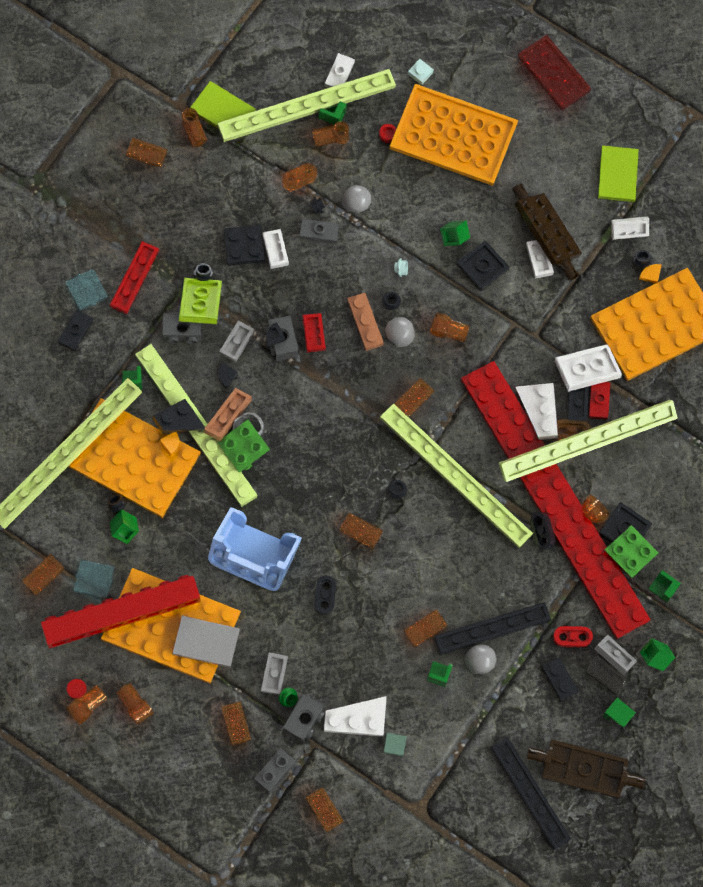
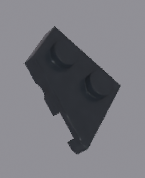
M186 399L153 415L152 418L162 434H171L173 432L187 433V431L195 430L203 432L205 426Z

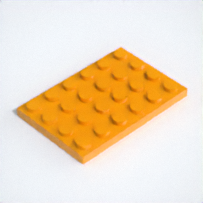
M415 84L389 149L493 186L518 120Z
M688 268L591 315L592 323L605 345L608 344L616 363L627 381L703 343V292Z
M101 398L93 412L105 401ZM123 411L68 467L163 518L201 452L179 440L176 453L170 457L159 443L160 439L169 434H162L158 428Z
M132 568L119 598L128 592H132V594L138 593L144 587H157L164 580ZM200 595L201 602L105 631L101 640L211 684L218 665L173 655L181 618L186 616L235 627L241 611Z

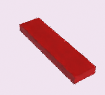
M143 241L141 242L110 303L111 308L128 314L159 252V248Z

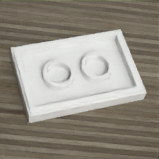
M608 344L555 358L556 366L568 391L615 380L622 376Z

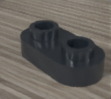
M535 512L530 518L535 544L539 549L549 550L555 544L550 517L544 512Z
M325 575L320 577L316 584L315 610L321 615H328L334 609L336 582L331 576ZM328 584L330 588L325 590L322 586ZM327 603L328 607L324 609L321 607V604Z

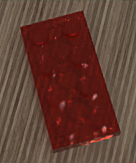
M548 35L518 53V58L561 110H564L591 92V87Z

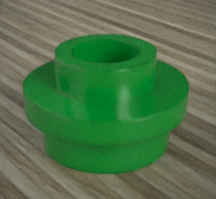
M291 687L283 689L278 697L280 704L285 707L294 706L298 701L297 692Z

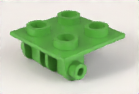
M249 419L226 435L221 442L218 441V444L239 473L244 469H250L254 461L270 450Z
M632 525L605 549L608 555L631 578L637 575L658 554Z

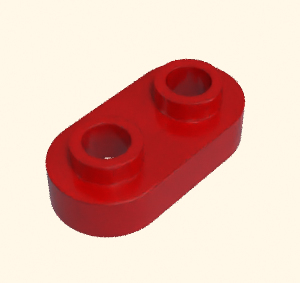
M561 626L553 634L555 644L560 647H587L593 639L592 631L583 626ZM565 635L566 640H561L559 636ZM579 635H584L586 639L581 641Z

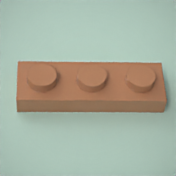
M362 293L347 298L365 351L383 346L384 342L366 294Z
M235 388L205 427L204 433L221 442L233 426L234 420L243 413L252 401V396Z

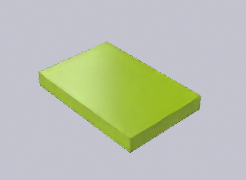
M211 81L190 107V112L218 128V123L256 111L254 107Z
M612 146L601 147L598 199L635 202L639 149Z
M184 278L179 321L217 324L222 281H200L194 278Z

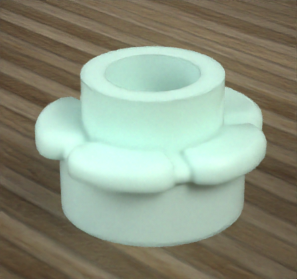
M401 258L394 265V271L398 273L399 277L408 274V262Z

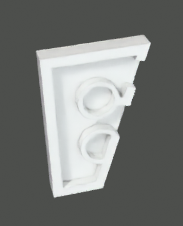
M554 384L516 387V391L538 439L558 438Z
M386 696L326 710L324 732L383 737Z

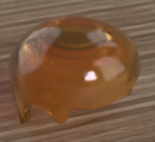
M590 494L584 500L582 511L589 521L603 523L609 517L607 508L593 495Z

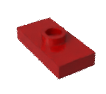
M321 313L302 315L307 353L325 351Z
M610 382L590 386L588 418L608 419Z

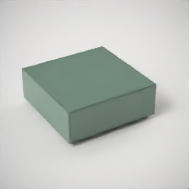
M387 733L384 754L403 757L407 736Z

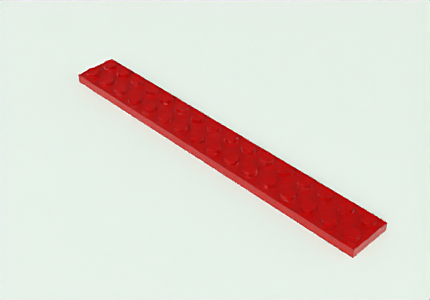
M495 361L461 378V382L508 459L545 446L544 442L538 439L530 419ZM557 464L519 477L539 512H544L550 517L557 542L616 640L650 622L651 619L619 566L605 551L607 548Z

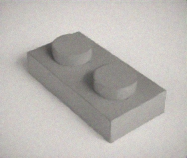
M238 321L220 349L219 354L236 363L253 336L255 329Z
M609 635L595 647V650L623 675L637 662Z
M269 652L261 692L279 696L282 690L288 656Z

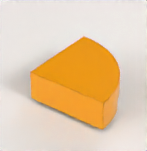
M653 264L646 267L642 271L639 280L658 283L661 264Z
M177 432L160 439L159 442L170 457L176 453L179 446Z

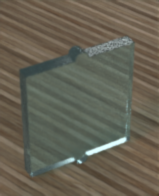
M94 269L78 274L77 277L66 281V285L80 311L91 305L95 306L96 303L108 298Z
M81 560L78 573L75 575L77 579L74 592L108 598L110 585L113 584L112 577L115 567Z

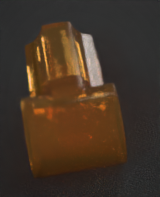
M186 108L182 112V126L187 132L192 147L202 146L207 142V138L199 121L198 112L193 108ZM187 117H193L194 120H193V121H187L186 118H187Z
M337 122L334 126L313 129L315 146L331 143L345 144L350 138L349 126L345 122ZM344 131L345 134L339 135L337 132Z
M436 313L429 332L437 337L443 338L447 336L465 342L470 326L453 321L445 314Z
M131 683L123 686L117 692V695L127 707L128 713L137 725L154 714L151 707L144 699L142 700Z
M95 685L83 697L77 698L70 703L66 711L80 725L108 698Z

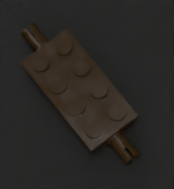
M522 183L514 186L512 191L519 199L514 205L552 265L557 264L559 268L561 267L569 281L574 280L579 276V273H577L571 261L574 258H578L582 252L545 193L529 196Z
M551 739L547 751L529 746L526 759L542 762L545 765L542 779L620 799L623 786L629 785L643 790L644 782L646 781V777L630 774L627 771L629 759Z

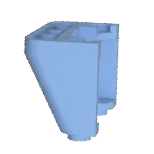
M230 507L213 537L208 555L209 562L217 568L271 591L278 590L302 538L293 533H285L281 539H278L246 525L247 518L245 514L240 510Z

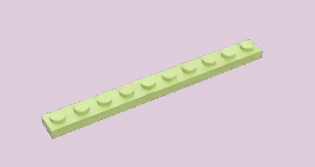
M390 69L220 122L218 123V129L223 141L226 142L318 113L320 108L327 110L336 107L340 101L349 103L393 89L396 84Z
M152 344L135 354L136 358L169 405L172 406L186 399L206 427L208 424ZM188 431L241 507L257 498L254 489L242 472H238L218 444V440L205 434L204 431Z
M127 378L0 504V525L4 529L142 393L130 379Z
M667 400L499 462L503 480L508 482L677 419V414L672 400Z
M395 404L390 406L380 416V419L518 548L532 536L533 533Z

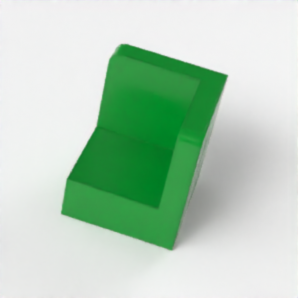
M340 101L336 107L327 110L320 108L319 119L339 127L346 113L347 104Z
M467 220L452 221L440 228L444 246L461 245L470 239Z
M137 366V370L122 371V383L128 378L142 391L141 366Z
M122 509L110 521L112 537L126 544L139 532L137 518Z
M661 570L649 587V591L668 603L681 583Z
M652 638L640 651L647 665L664 671L675 659L667 644Z
M433 661L427 681L445 687L453 665L449 664V666Z
M616 698L603 717L608 721L612 719L621 727H625L636 712L619 698Z

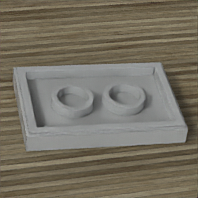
M182 616L173 655L231 668L240 629Z

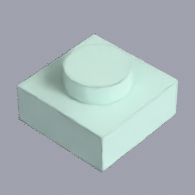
M419 59L408 71V75L422 85L433 74L434 69Z

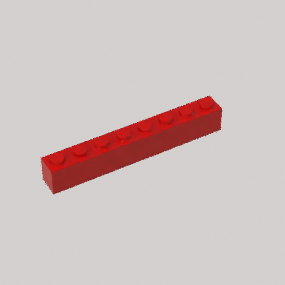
M183 575L174 582L164 581L154 588L150 586L144 587L135 594L128 592L115 600L113 598L105 599L99 605L89 604L76 612L75 610H69L60 617H47L41 624L50 649L199 603L201 598L194 576Z

